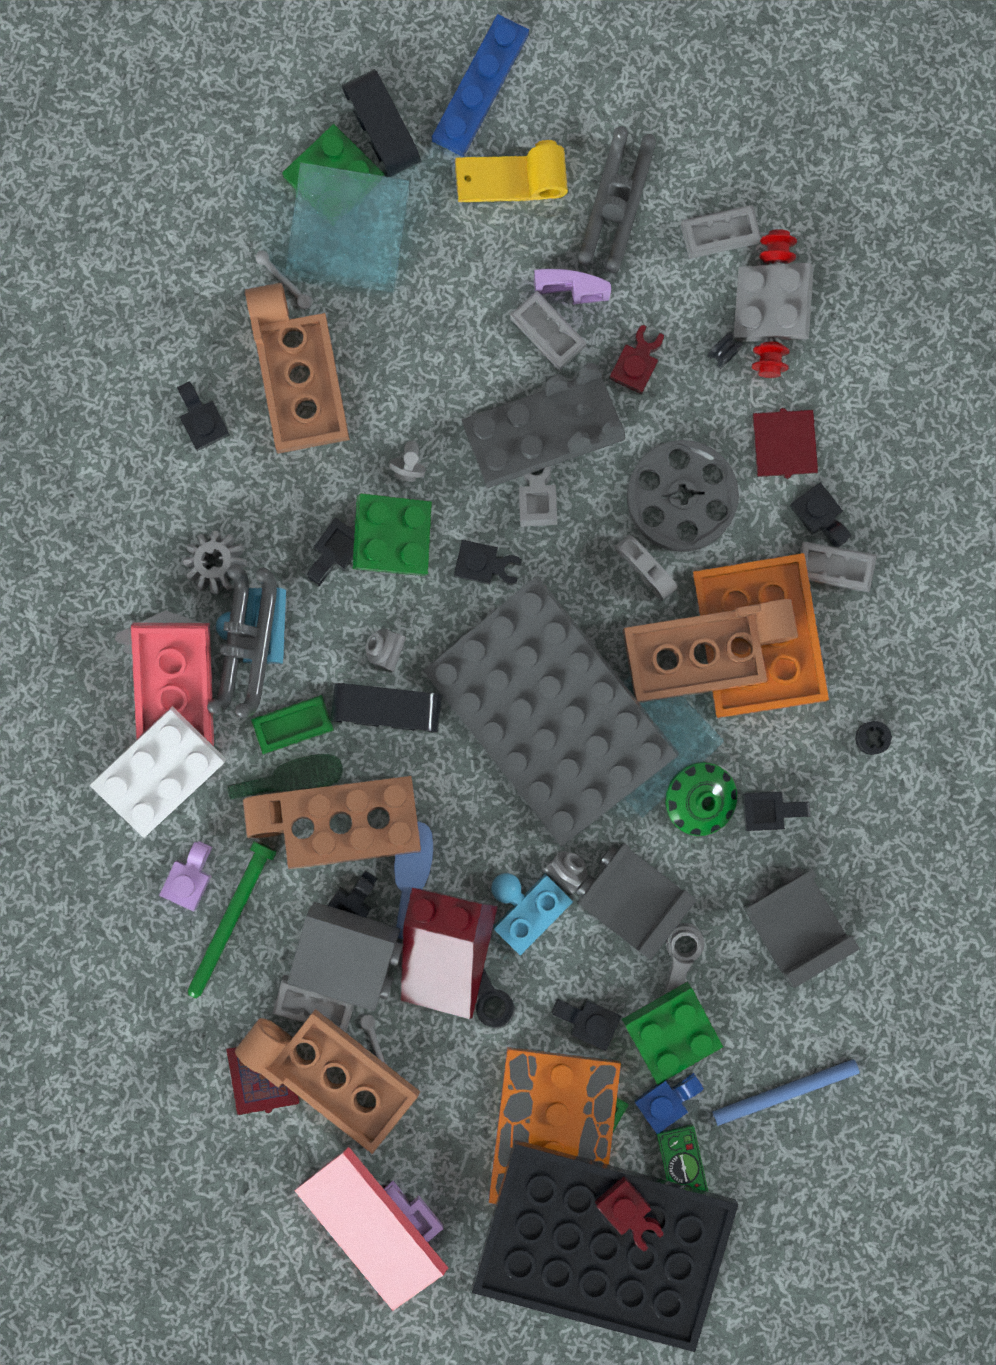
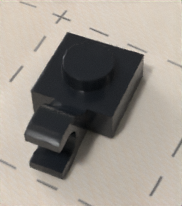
M190 381L177 387L189 410L188 413L180 416V419L197 451L230 436L213 401L203 405Z
M821 482L791 503V509L811 535L821 529L831 544L837 548L846 543L851 537L847 528L835 519L843 510Z
M336 517L313 546L314 550L321 554V556L312 565L307 575L308 579L318 586H321L334 565L344 571L353 560L355 531Z
M782 792L743 794L745 831L785 829L784 818L811 817L809 801L783 803Z
M365 870L350 893L339 887L327 906L366 918L371 907L363 901L375 886L374 884L378 878Z
M557 998L551 1011L554 1016L574 1024L570 1033L572 1036L604 1051L607 1050L622 1017L587 999L582 1009H579Z

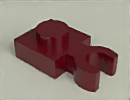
M641 325L637 330L635 337L636 348L625 345L609 377L610 380L641 395L658 363V359L650 356V354L656 352L661 347L664 339V334L659 333L655 342L647 343L643 339L647 327L645 325Z
M625 1176L595 1200L596 1207L621 1235L631 1228L633 1239L639 1249L643 1251L648 1249L645 1240L641 1237L645 1230H653L660 1238L663 1236V1231L658 1221L651 1217H645L651 1211L650 1205Z

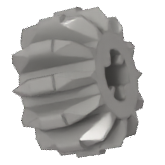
M212 531L209 542L203 534L198 535L197 539L201 546L197 548L192 544H188L187 550L194 557L183 559V564L186 567L192 568L186 574L189 581L198 579L196 588L200 591H204L210 584V591L213 595L219 594L220 583L223 584L227 591H232L233 585L229 581L228 568L234 564L240 565L242 568L248 566L246 559L237 558L245 551L241 544L233 546L234 537L230 534L226 535L221 541L218 531ZM210 557L214 559L219 557L223 564L220 568L216 566L211 568L207 563Z

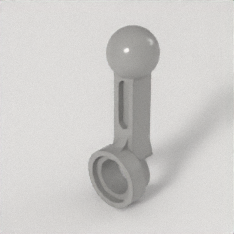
M678 924L666 940L667 951L672 957V965L663 995L685 983L689 968L694 960L703 952V935L693 924ZM682 936H690L696 941V946L692 951L682 953L674 947L675 942Z

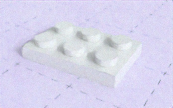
M172 706L90 784V787L145 838L225 763L226 758Z

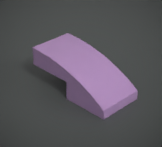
M563 269L534 270L535 292L547 294L571 291L573 305L609 301L611 284L599 277Z

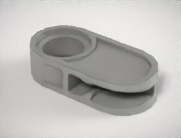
M627 535L614 547L617 554L622 559L624 558L640 575L641 580L647 587L652 586L654 588L652 592L660 600L664 601L677 589V585L671 576L633 536Z

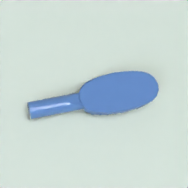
M419 821L417 823L421 852L395 856V883L401 890L396 924L397 928H401L398 937L400 939H403V925L412 887L422 889L425 886L433 858L432 832L425 823Z

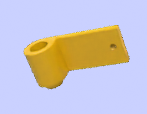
M553 140L537 142L535 147L528 152L527 156L455 157L458 202L561 198L568 193L564 148L557 145L556 141Z

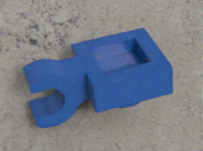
M692 1073L672 1088L667 1080L659 1085H655L637 1098L635 1104L656 1134H658L687 1114L688 1111L682 1102L694 1097L704 1088L696 1075Z

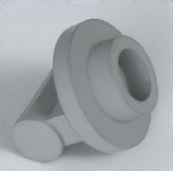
M408 441L404 446V459L393 458L390 460L389 468L395 472L394 475L397 478L413 482L416 481V478L425 476L426 468L423 465L417 464L419 458L418 444L415 441Z
M385 628L373 633L368 638L365 647L368 661L379 665L383 669L394 672L406 637Z
M566 851L559 852L543 870L547 876L569 895H572L588 875L583 859L575 853Z

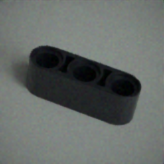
M373 69L342 84L347 101L351 100L355 109L353 112L363 132L366 130L371 140L369 143L379 163L383 161L387 170L386 176L390 178L421 163L417 147L378 72Z
M335 683L330 721L339 723L346 721L354 722L357 725L375 727L382 725L390 726L393 729L412 731L418 729L427 730L430 733H438L442 695Z

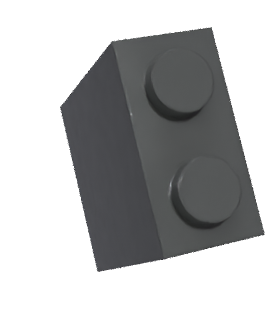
M313 902L304 921L287 984L375 1011L380 998L387 1000L394 978L387 976L390 964L397 966L404 944L397 942L401 928Z

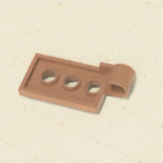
M282 282L245 289L277 453L350 440L326 314L322 313L290 319ZM298 331L303 335V341L298 347L289 348L283 344L284 336L288 332ZM297 366L307 367L310 370L309 378L303 383L293 382L290 379V373L293 368ZM304 401H311L317 406L314 416L308 419L300 418L296 414L298 405Z
M791 599L775 600L757 605L738 607L733 611L623 629L634 697L639 703L765 683L767 677L761 646L798 638ZM743 638L750 644L751 651L748 657L739 658L732 653L731 643L734 639ZM699 644L710 646L714 652L713 661L709 664L699 663L694 657L695 646ZM662 650L672 651L677 657L676 667L671 670L662 669L656 660L658 652Z
M411 776L257 795L243 799L247 838H266L284 834L288 869L421 852ZM375 809L385 810L390 817L388 825L382 829L371 827L367 821L369 813ZM337 814H346L352 820L350 830L344 834H337L330 828V821ZM302 818L308 819L314 824L312 835L306 839H299L292 833L293 824Z
M316 1009L294 1037L290 1036L272 1021L260 1018L235 1049L237 1057L245 1066L262 1074L278 1088L283 1083L371 1154L374 1153L420 1094L417 1088ZM300 1043L312 1045L316 1052L315 1059H302L297 1053V1045ZM330 1067L341 1068L346 1075V1081L342 1084L332 1083L327 1077V1069ZM363 1090L371 1092L376 1098V1105L370 1108L361 1106L357 1101V1093Z

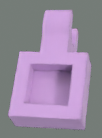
M200 841L198 843L194 842L188 855L187 863L184 864L178 860L174 862L159 896L191 911H195L211 878V875L202 872V869L212 847Z
M394 1181L383 1188L427 1242L443 1230L441 1221L420 1196L409 1202Z

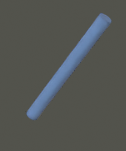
M852 1059L712 1111L717 1126L857 1075L860 1073L856 1061Z

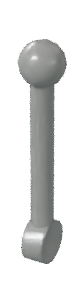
M259 251L256 254L257 263L265 265L297 298V304L300 308L309 309L312 306V298L309 295L302 294L270 261V256L266 251Z
M364 1015L360 1021L361 1026L367 1030L374 1055L385 1063L374 1030L375 1019L372 1015Z

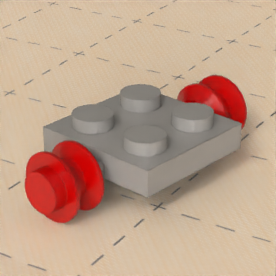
M783 229L771 230L768 232V235L763 236L760 240L762 245L767 246V251L760 253L759 258L767 265L738 268L734 339L742 342L764 341L753 348V353L759 355L760 359L752 364V369L759 371L758 375L764 378H778L781 376V372L789 369V366L782 362V357L788 355L790 350L779 343V340L809 339L814 267L810 262L790 264L796 260V255L789 251V247L795 246L797 239L791 236L789 231Z

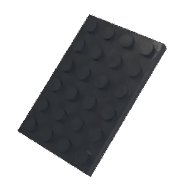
M514 1139L473 1280L472 1293L695 1352L739 1204L733 1198ZM623 1176L628 1179L650 1205L651 1211L645 1217L657 1220L663 1231L661 1238L653 1230H645L642 1233L641 1237L648 1246L646 1251L639 1249L635 1244L631 1228L621 1235L595 1204V1200Z

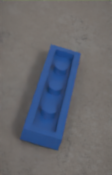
M499 14L496 15L431 137L432 142L462 157L465 156L529 36L528 28Z

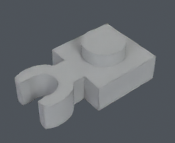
M545 467L543 473L538 476L531 473L525 474L523 477L529 486L519 487L521 527L558 525L556 485H547L551 479V467Z

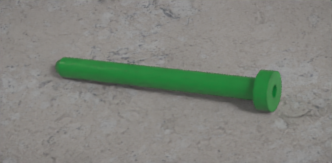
M253 841L250 850L254 854L188 987L189 996L197 999L202 995L267 860H274L278 852L275 849L258 841Z

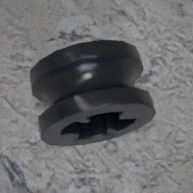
M731 332L726 334L707 355L709 359L715 358L718 361L717 367L719 369L723 368L743 347L741 342H734V335Z
M879 721L864 723L858 728L855 736L857 747L860 751L869 755L883 753L888 749L892 740L889 728ZM870 728L871 732L878 729L881 732L878 739L882 744L878 748L876 744L871 745L870 748L865 743L868 739L865 733L867 729Z

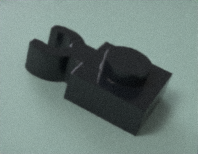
M462 540L454 577L490 585L492 575H497L502 582L514 585L517 584L518 578L508 576L505 573V567L508 564L521 565L522 559L515 555H508L499 559L496 558L498 547Z

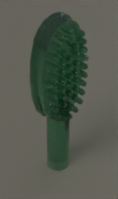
M332 754L304 756L280 765L271 776L228 785L229 797L233 800L273 790L288 792L332 786V784L338 783V780L342 778L343 765L341 760Z

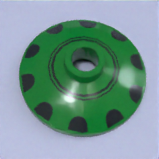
M709 762L693 763L680 770L671 780L665 797L666 811L671 822L684 833L693 836L710 835L723 828L731 819L737 804V789L730 774L720 766ZM710 796V804L706 808H702L703 799Z

